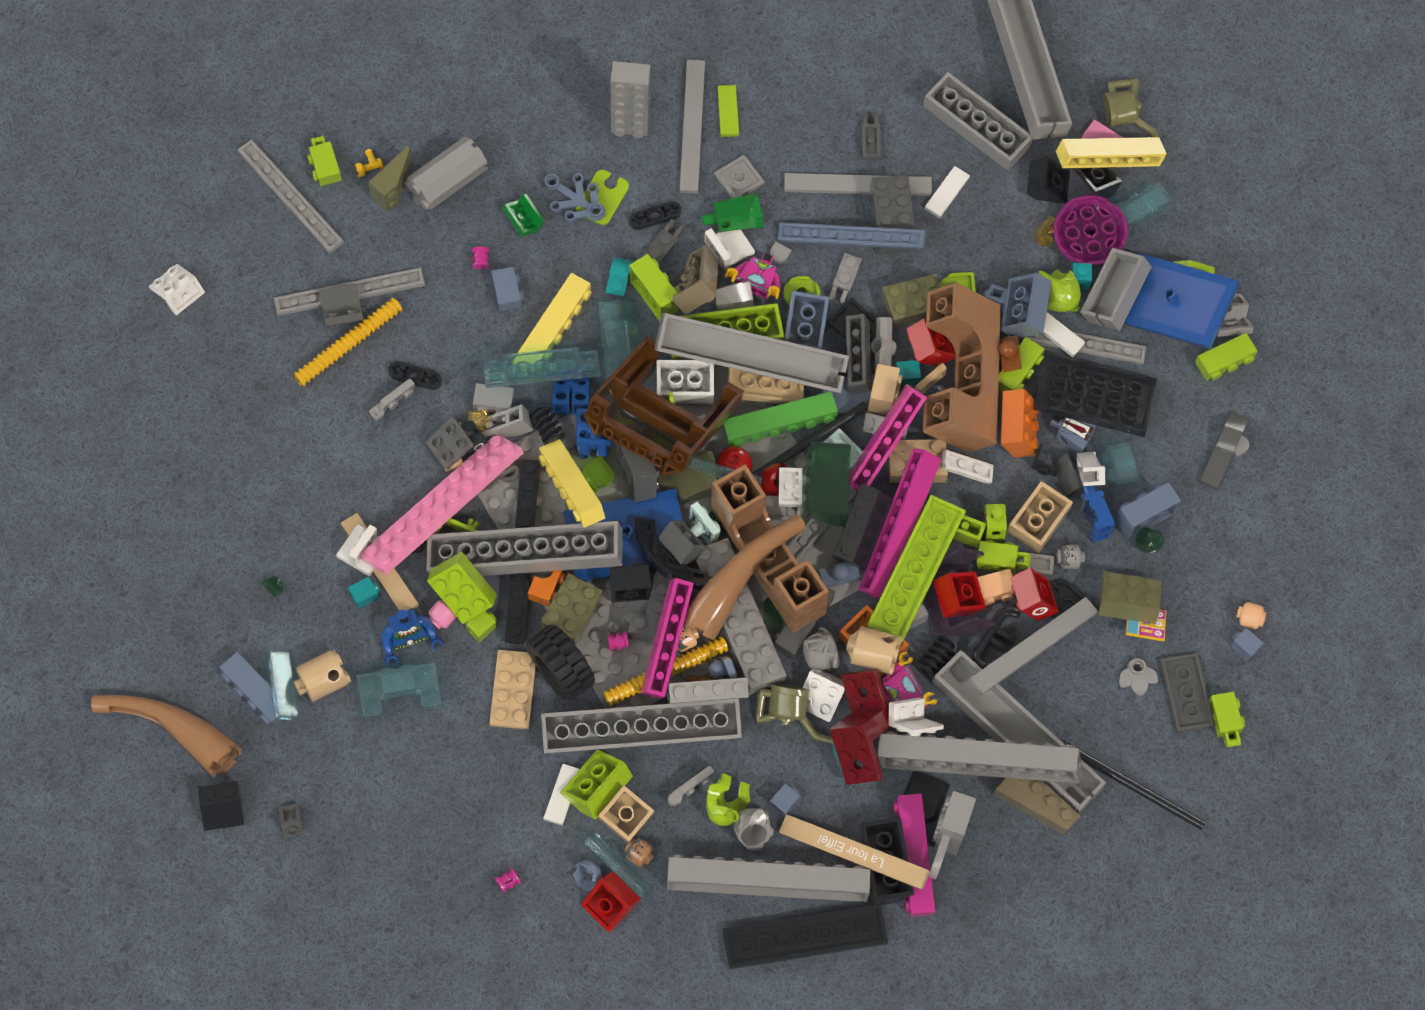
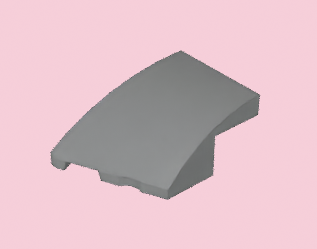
M1235 294L1218 331V337L1253 333L1254 327L1247 318L1249 304L1242 294Z

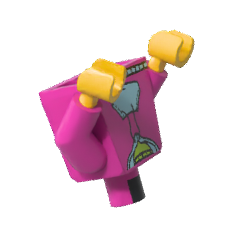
M765 253L761 260L753 257L750 261H745L735 268L727 269L724 277H731V282H734L736 279V283L749 280L752 294L766 300L769 299L770 295L776 296V299L779 297L781 289L780 277L776 273V267L771 265L774 258L770 254Z
M908 652L901 653L899 660L896 661L893 674H886L883 679V689L888 705L889 702L919 697L925 699L924 709L928 704L935 705L937 703L936 699L930 701V697L934 693L927 692L925 694L909 667L904 666V664L911 663L913 658L911 657L905 661L904 656Z

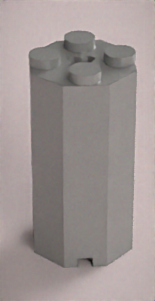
M464 136L406 178L403 184L414 196L412 199L418 207L422 206L425 210L430 211L488 169V166H486L488 162L478 146L474 148L471 145L474 143L472 139Z

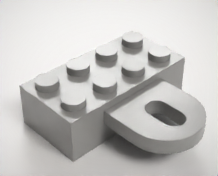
M953 791L951 797L947 796L932 838V842H935L934 849H937L929 878L937 879L945 852L957 855L976 798Z

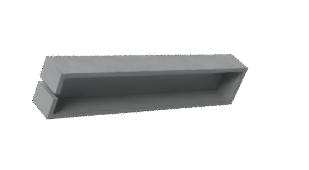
M987 0L1032 140L1048 138L1049 135L1051 138L1066 137L1072 126V121L1032 0Z
M662 313L654 347L655 351L836 393H841L845 377L838 375V372H846L849 359L847 355L667 313Z
M962 650L934 676L932 684L996 742L1004 743V741L1010 740L1016 742V744L1033 742L1036 745L1044 746V744L1050 743L1056 745V747H1064L1065 744L999 684L981 696L969 682V679L982 669ZM1082 760L1079 783L1043 781L1078 814L1085 809L1090 801L1106 785V782Z
M673 855V857H669L667 890L867 902L870 890V869H866L864 866L846 868L845 865H834V867H826L825 864L821 863L808 866L803 862H795L791 865L785 864L784 861L765 863L764 860H754L753 862H745V859L740 858L726 861L722 857H715L713 860L705 859L703 856L685 858L684 855Z

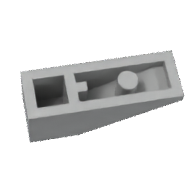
M522 404L474 421L479 427L478 432L475 433H482L487 439L496 435H501L502 437L519 436L534 431L532 417L529 415L530 411Z

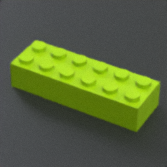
M778 303L680 316L784 341ZM670 354L671 360L689 359Z

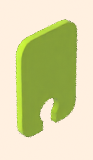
M606 170L597 171L590 182L598 185V202L604 206L606 211L605 216L601 220L593 221L599 225L609 223L629 189L628 181L621 177L617 180L615 188H607L604 182L610 177L611 173ZM595 187L590 188V191L596 190ZM586 189L584 192L585 200L591 203V195ZM581 206L576 207V211L585 210ZM594 211L593 214H599V211Z

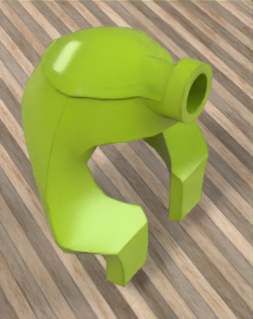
M1056 269L1050 276L1040 270L1038 274L1052 281L1047 309L1056 312L1079 311L1081 292L1073 271L1069 270L1065 274Z
M725 773L721 775V779L717 783L709 785L706 798V811L709 819L718 826H729L738 821V812L745 809L750 803V785L745 782H740L739 797L732 802L725 801L724 791L729 790L731 776Z

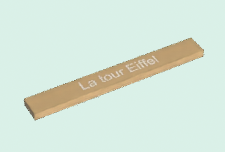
M787 814L779 831L782 835L923 890L930 873L927 869Z

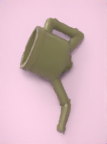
M1130 78L1109 82L1107 84L1109 92L1103 94V106L1108 126L1115 127L1134 123L1149 133L1152 138L1159 137L1155 127L1153 128L1138 117L1140 109L1143 108L1142 102H1139L1137 98L1139 79ZM1131 87V90L1116 92V88Z
M771 684V689L761 688L758 691L756 713L754 714L756 723L760 724L777 719L782 721V725H789L790 722L799 720L811 735V738L819 742L834 744L832 737L819 734L805 716L809 689L786 684ZM765 697H770L768 714H763Z

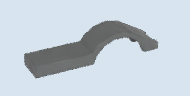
M1231 411L1199 483L1217 490L1249 420L1248 417L1243 418L1236 415L1234 411Z

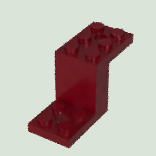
M878 669L844 673L841 675V679L852 713L830 729L846 785L880 781L883 779V775L872 741L891 727L888 726L889 705ZM861 687L867 689L868 695L862 692ZM856 759L862 762L863 767L857 765Z

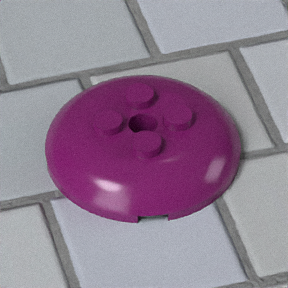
M1086 195L1074 198L1064 205L1055 218L1053 234L1057 247L1069 260L1075 263L1092 264V266L1105 264L1112 248L1119 250L1124 248L1128 236V225L1123 212L1117 205L1115 206L1104 197ZM1092 230L1095 234L1091 236L1086 231Z

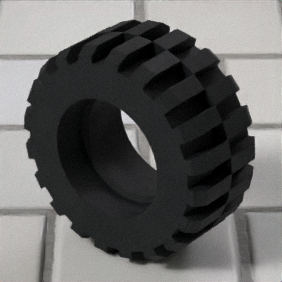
M554 624L548 625L528 640L526 648L532 661L543 675V678L563 700L572 701L593 686L595 678L591 667L575 643L560 627Z

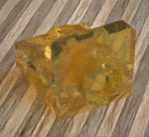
M1050 215L1038 228L1035 235L1037 243L1048 248L1052 246L1054 240L1050 235L1053 233L1055 219Z

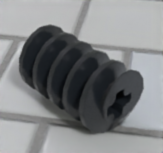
M539 407L529 414L545 445L559 439L562 441L566 436L564 432L559 433L562 430L561 426L556 427L559 424V420H553L556 414H549L553 411L552 407Z
M940 635L938 641H934L933 646L929 647L928 652H925L923 658H920L918 663L915 664L916 667L924 675L934 679V671L938 673L941 670L938 666L944 667L946 665L944 660L947 662L951 660L948 655H956L953 650L955 645L951 640Z

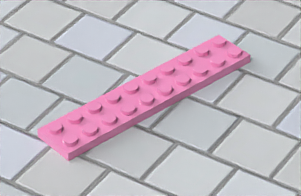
M501 435L493 436L488 440L487 444L480 447L461 466L455 469L360 553L361 560L387 575L524 453L522 448Z

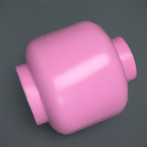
M442 600L437 601L428 611L430 620L438 629L441 627L444 629L448 628L457 618Z

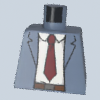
M1057 415L1053 417L1050 425L1059 429L1056 438L1076 453L1084 451L1097 425L1069 418L1063 419Z

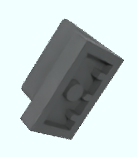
M357 284L320 290L326 327L363 321Z

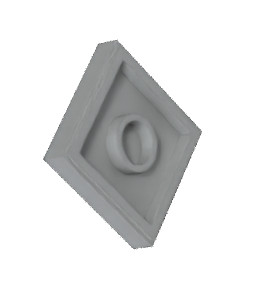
M745 155L714 172V176L732 199L745 196L765 184V181Z

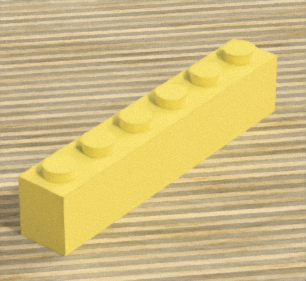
M1159 137L1062 139L1056 150L1062 168L1160 166L1166 156Z
M573 273L569 275L512 360L514 369L530 378L540 373L543 361L550 358L553 352L551 349L555 344L558 345L563 337L561 334L564 330L570 328L572 324L571 319L574 315L577 316L580 313L583 301H587L592 293L590 291L591 283Z
M559 439L540 447V463L542 467L546 466L545 469L549 478L553 477L552 481L555 488H560V495L563 500L566 499L569 510H573L575 520L577 522L580 521L585 528L605 519L602 504L562 441Z

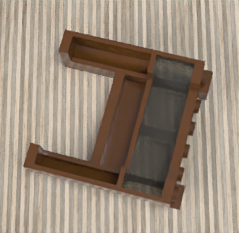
M646 336L591 397L584 417L595 437L599 433L661 468L663 470L662 475L683 472L739 406L744 390L727 382L720 400L703 419L698 418L642 386L655 371L657 360L661 353L654 350L656 340Z

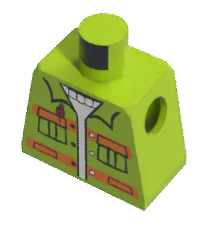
M986 504L983 509V522L986 523L984 540H992L996 543L1004 544L1007 531L1005 504ZM998 531L999 534H992V532Z

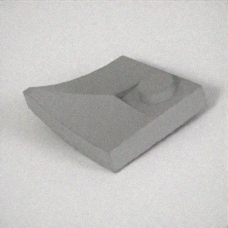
M742 281L716 288V311L753 307L754 302L750 281Z

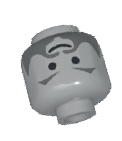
M1063 544L1056 552L1057 564H1060L1062 569H1078L1081 563L1085 562V552L1081 551L1078 544Z

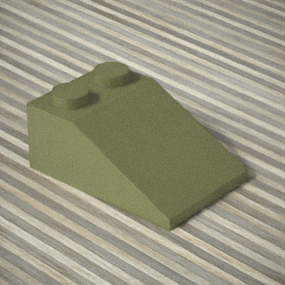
M408 146L368 182L371 199L386 212L390 208L394 209L399 204L404 189L403 183L409 175L412 159Z
M712 451L692 456L690 464L683 472L662 475L663 470L659 471V477H657L661 491L676 489L679 505L711 497L712 483L720 479Z

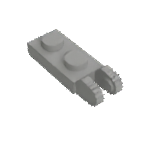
M844 253L829 299L833 300L837 289L843 290L840 303H845L862 258Z
M708 766L673 791L667 798L669 807L680 804L684 795L689 797L697 791L696 787L701 783L705 786L712 781L713 778L711 776L714 775L712 767Z

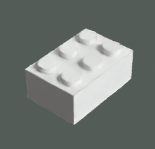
M657 360V394L670 401L669 392H673L675 404H714V364L698 360Z

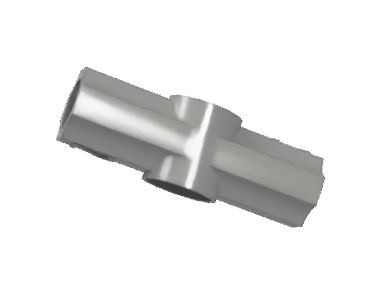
M889 317L876 318V337L871 343V350L875 353V373L877 364L891 366L892 355L896 351V343L892 340V318Z

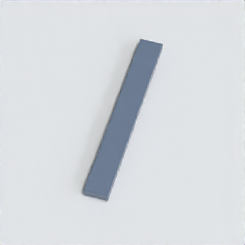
M780 222L778 233L779 242L924 250L926 230L783 222Z

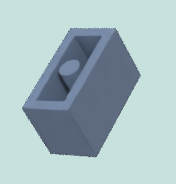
M514 267L491 271L499 311L521 307V301H524L522 289L519 290L517 285L520 284L519 273H515Z

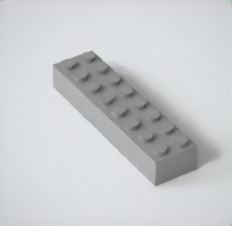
M728 538L705 545V549L692 564L694 569L709 572L708 581L735 556ZM746 583L720 631L727 642L729 653L740 678L748 679L749 695L758 693L761 688H771V684H783L787 675Z

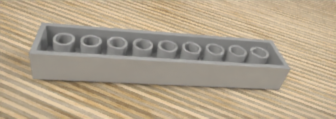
M618 521L596 522L585 528L582 524L432 534L427 539L426 571L430 574L431 569L461 551L482 576L622 566L623 530Z
M739 698L541 714L544 754L742 738Z
M895 732L880 734L878 759L882 768L1067 783H1079L1081 756L1079 748L1073 745L1056 747V745L1046 743L1043 746L1036 745L1033 742L1016 744L1014 741L1006 740L1002 743L996 742L993 739L976 741V739L968 737L961 740L953 736L937 738L935 735H925V737L910 736L909 733L897 735Z

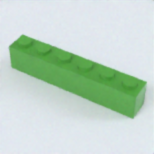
M830 391L728 418L722 424V431L728 447H740L747 442H759L762 438H775L781 433H794L800 428H812L823 422L826 424L831 423L837 419L838 410Z

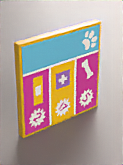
M1166 610L1159 611L1156 624L1127 620L1126 635L1164 642Z

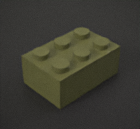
M937 274L883 287L881 296L888 317L892 318V328L926 319L927 292L941 288Z
M1104 571L1100 585L1098 615L1156 624L1160 611L1162 580Z
M568 573L540 622L541 630L548 625H557L577 645L603 599V590Z

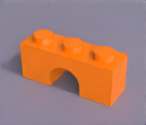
M565 570L553 571L548 578L534 576L528 591V599L549 607L558 592L559 585H562L566 578Z

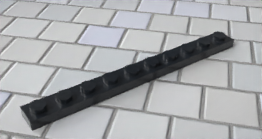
M521 459L515 528L535 527L540 460ZM531 573L510 575L505 643L524 644Z

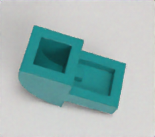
M614 257L609 272L606 293L625 296L629 279V265L633 261Z

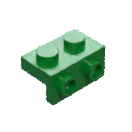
M526 193L522 194L519 200L504 204L502 210L520 237L538 232L544 223L542 215Z

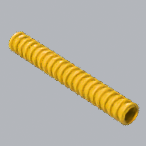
M391 298L390 302L387 301L386 305H382L381 309L378 308L377 312L372 313V316L369 315L367 319L363 320V323H358V327L354 326V330H349V333H345L344 337L341 336L340 340L335 341V344L332 343L331 347H327L326 351L323 350L321 355L318 354L317 358L314 357L312 362H307L308 365H304L303 369H298V373L294 372L296 381L301 386H305L306 382L309 383L310 379L315 378V375H320V371L323 372L325 371L324 368L327 369L329 365L334 364L333 361H338V358H342L343 354L346 355L348 350L351 351L352 347L355 348L357 346V343L360 344L361 340L366 339V336L369 337L370 333L375 332V329L378 330L379 326H383L384 322H389L388 319H392L393 315L396 316L398 312H402L400 303L396 299Z
M719 636L713 642L708 641L707 645L702 644V647L698 646L696 650L691 649V652L687 651L685 655L681 654L680 657H675L670 678H673L674 675L678 676L679 672L684 673L685 670H690V667L695 668L696 664L701 665V662L705 663L707 659L711 660L713 656L716 658L717 654L722 655L724 651L728 652L729 648L726 640ZM645 672L641 676L636 675L637 678L632 677L630 681L626 680L625 683H620V686L615 685L613 689L609 688V691H603V696L608 706L612 707L614 703L623 702L624 698L629 699L631 695L635 696V693L640 694Z

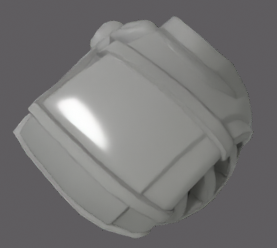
M820 627L818 628L819 632L804 640V658L811 669L829 671L831 668H839L840 659L834 638L827 629Z
M762 808L743 809L738 812L739 819L733 825L738 842H741L750 852H759L763 849L764 843L768 842L770 837L773 836L774 832L770 825L768 811Z

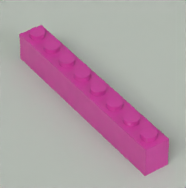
M913 448L858 590L874 599L880 600L918 522L919 515L939 468L941 459L927 450Z

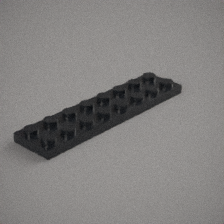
M881 904L722 929L729 970L888 944Z

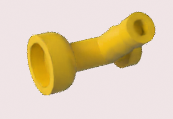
M371 149L365 151L369 161L368 164H355L359 178L364 177L368 171L377 168L383 169L381 159H376Z

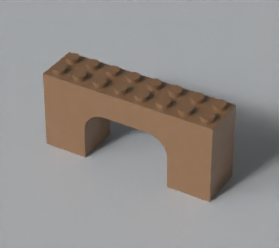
M955 282L927 292L926 327L944 335L950 340L955 350L956 362L955 388L952 387L926 396L923 409V432L965 452H972L997 444L1000 305Z
M746 464L712 483L711 509L739 552L761 534L774 527L766 511V495ZM785 542L770 553L754 571L757 580L792 633L826 615L829 596L828 589L809 560L799 564Z

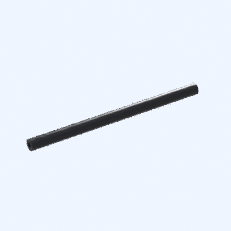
M864 402L860 403L752 472V475L756 481L759 480L766 467L777 463H786L868 410Z
M1079 749L1081 760L1087 765L1196 828L1203 829L1206 821Z

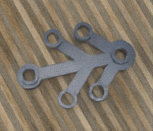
M581 173L573 175L576 193L562 185L556 174H548L545 177V185L549 190H557L570 199L561 202H551L550 208L552 212L558 213L561 209L579 206L585 209L576 212L572 210L567 211L565 219L568 223H573L576 219L586 217L593 221H599L605 216V208L598 202L597 194L599 188L596 183H590L587 186L588 193L591 195V203L585 200L583 189L584 177ZM578 177L582 178L580 181L575 180ZM551 181L556 182L555 185H550L549 183ZM595 187L596 190L590 191V188ZM554 205H559V208L553 209L552 207ZM599 211V214H593V212ZM568 215H573V216H574V217L571 218V219L567 218Z

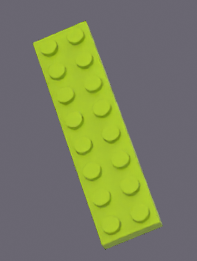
M930 495L867 624V628L903 637L902 645L966 510Z

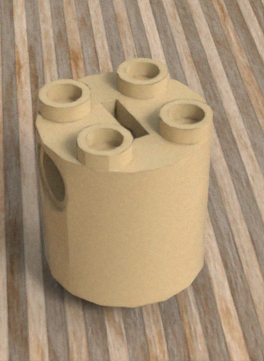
M860 626L859 630L850 635L846 647L851 658V664L869 669H878L879 672L892 675L903 637Z
M329 650L295 667L299 679L293 681L300 696L307 693L310 700L315 702L351 682L347 671L340 667L343 665V662L335 650Z

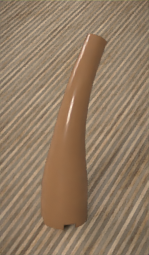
M795 515L775 525L745 546L698 592L687 608L684 624L693 630L695 629L703 633V636L714 640L751 575L777 547L805 530L804 520L799 515Z
M128 695L92 696L91 708L93 713H128L144 717L163 726L214 778L218 772L221 775L227 772L236 763L234 760L236 755H241L242 749L217 727L176 706L153 699Z

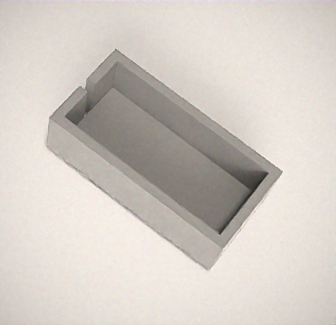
M1112 248L1080 313L1090 323L1099 326L1104 325L1106 328L1120 331L1152 266L1144 256Z

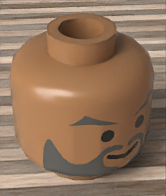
M640 837L632 838L624 849V852H626L625 858L637 867H642L644 864L649 865L654 858L652 854L654 848Z

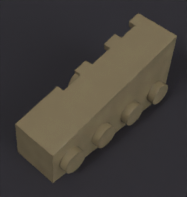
M706 244L690 254L685 266L686 271L681 276L682 284L677 285L676 288L678 294L673 295L672 298L685 315L704 303L711 302L716 296L719 260Z
M1006 778L993 793L997 798L1006 801L1011 806L1020 809L1027 815L1036 818L1063 835L1080 818V815L1040 780Z

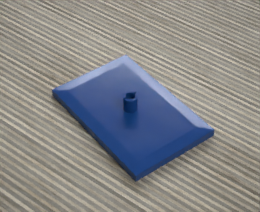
M1137 253V255L1144 256L1152 267L1124 324L1211 349L1240 282L1235 279Z
M676 489L656 492L655 498L634 503L632 497L601 503L605 519L599 522L618 521L623 530L622 565L628 567L642 563L649 565V570L656 569L646 559L638 545L635 533V519L638 517L655 520L657 537L661 535L670 521H683ZM573 510L563 511L565 525L581 524L580 521L577 522L575 520ZM659 539L658 541H659L661 547L664 548V547H663V543H662V542L660 541V539ZM665 549L674 558L672 553ZM613 567L574 570L577 578L585 582L610 578V568Z

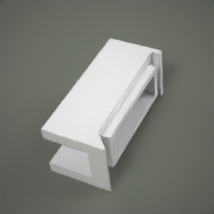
M1096 452L1077 453V472L1083 486L1105 485V466L1100 465Z

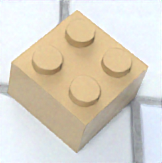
M877 364L867 413L881 416L888 414L898 398L902 376L899 375L900 368Z
M623 786L599 814L598 819L629 843L654 814V810L627 787Z

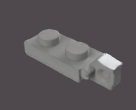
M408 379L381 399L380 403L369 410L372 418L375 421L382 419L388 408L393 410L398 406L399 400L403 397L405 399L409 398L414 393V382Z

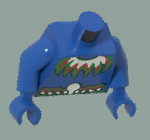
M414 609L408 611L399 610L396 615L388 618V625L381 633L383 649L386 652L384 661L388 666L391 658H394L395 664L398 663V659L392 653V650L397 651L429 639L428 637H431L430 643L433 650H436L434 646L436 642H439L443 647L442 639L436 636L437 632L430 618L422 614L417 615Z

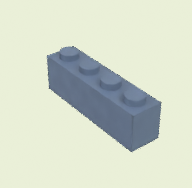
M238 652L219 667L222 673L220 675L227 684L231 682L235 686L233 688L235 693L240 698L244 696L248 700L246 704L253 711L256 709L261 714L259 717L266 725L270 723L274 727L291 712L290 706Z

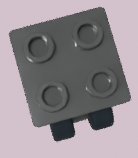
M451 417L426 443L443 467L448 470L467 452L474 454L480 447L487 444L488 440L484 434L475 433L478 432L479 427L474 421H466L460 425L456 418Z

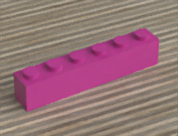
M906 384L845 478L847 484L858 490L861 484L871 485L927 398L925 395Z
M678 578L669 580L641 694L658 699L665 697L694 583Z
M922 794L897 796L896 802H893L894 814H898V817H901L908 862L930 871ZM928 875L923 890L913 887L914 896L904 901L905 911L909 912L910 917L934 915L935 913L932 879Z

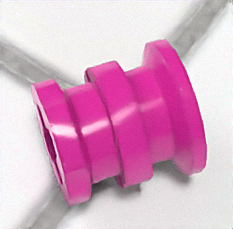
M480 246L472 248L471 252L474 254L472 255V261H474L472 267L474 269L489 268L487 263L489 256L487 254L490 252V249Z
M624 631L623 634H608L610 652L614 649L622 650L624 647L629 650L627 631Z
M511 867L508 873L504 872L501 877H495V881L502 893H505L508 888H514L513 885L515 884L521 885L517 874Z

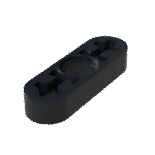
M672 201L634 212L629 219L630 226L635 230H641L668 222L671 219L675 220L681 215V206L679 203ZM671 207L676 210L675 214L669 212ZM657 212L661 217L658 220H653L650 215ZM635 218L641 220V224L634 222Z
M393 362L388 369L390 377L397 381L405 382L411 379L410 375L413 372H418L421 377L418 380H412L415 386L437 390L442 385V377L435 371L402 362ZM399 367L401 372L394 374L393 369L396 370ZM406 369H408V371H407V377L405 378V377H404L405 375H404V373H402V372H405V373H406ZM433 377H436V381L438 382H434V384H431L430 380H432Z

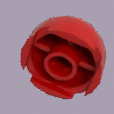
M726 447L716 457L715 463L720 478L745 464L752 473L753 463L751 456L741 447Z
M773 464L763 470L758 484L766 496H778L779 467L788 468L786 464Z

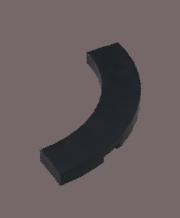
M636 517L635 533L637 542L642 553L652 566L669 579L678 578L694 583L693 589L701 590L708 582L709 572L677 563L675 558L661 547L655 530V520Z

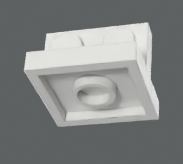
M357 524L336 554L337 558L370 576L375 568L361 560L360 553L379 537L377 536V528L369 525L365 529Z

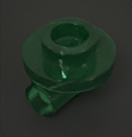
M273 576L263 580L262 585L274 597L283 593L284 584L278 577Z

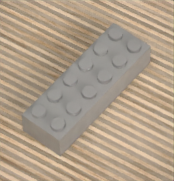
M613 61L611 74V133H614L616 136L632 135L635 138L647 136L650 109V65Z
M949 72L924 98L923 107L1007 171L1031 147L1032 138L1027 131Z

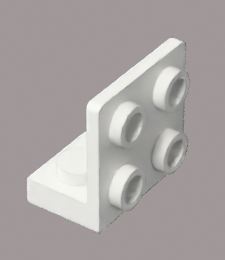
M711 228L705 232L704 242L717 257L723 270L755 254V250L741 230L718 232L715 234Z
M178 264L170 267L165 274L155 279L149 285V288L165 300L175 315H178L205 293L196 277Z
M779 467L778 506L796 507V515L799 516L800 512L804 511L806 493H804L806 475H802V468Z
M812 669L803 688L810 690L806 711L830 722L842 695L845 693L843 682L827 672Z
M923 698L889 702L888 726L896 728L899 732H908L910 736H920L921 733H936V730L944 728L943 724L924 718L925 699Z

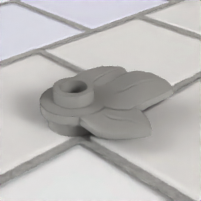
M1139 658L1130 660L1127 669L1123 670L1119 677L1120 687L1126 688L1131 686V689L1138 696H1143L1146 693L1148 683H1158L1157 673L1154 669L1147 667L1146 663ZM1138 665L1140 671H1135L1133 667Z

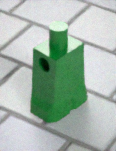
M757 193L713 203L714 213L701 215L703 226L717 224L719 233L747 228H764Z

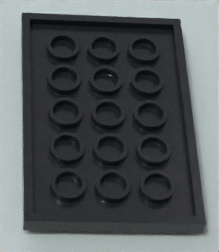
M1047 351L1033 410L1145 437L1157 378Z

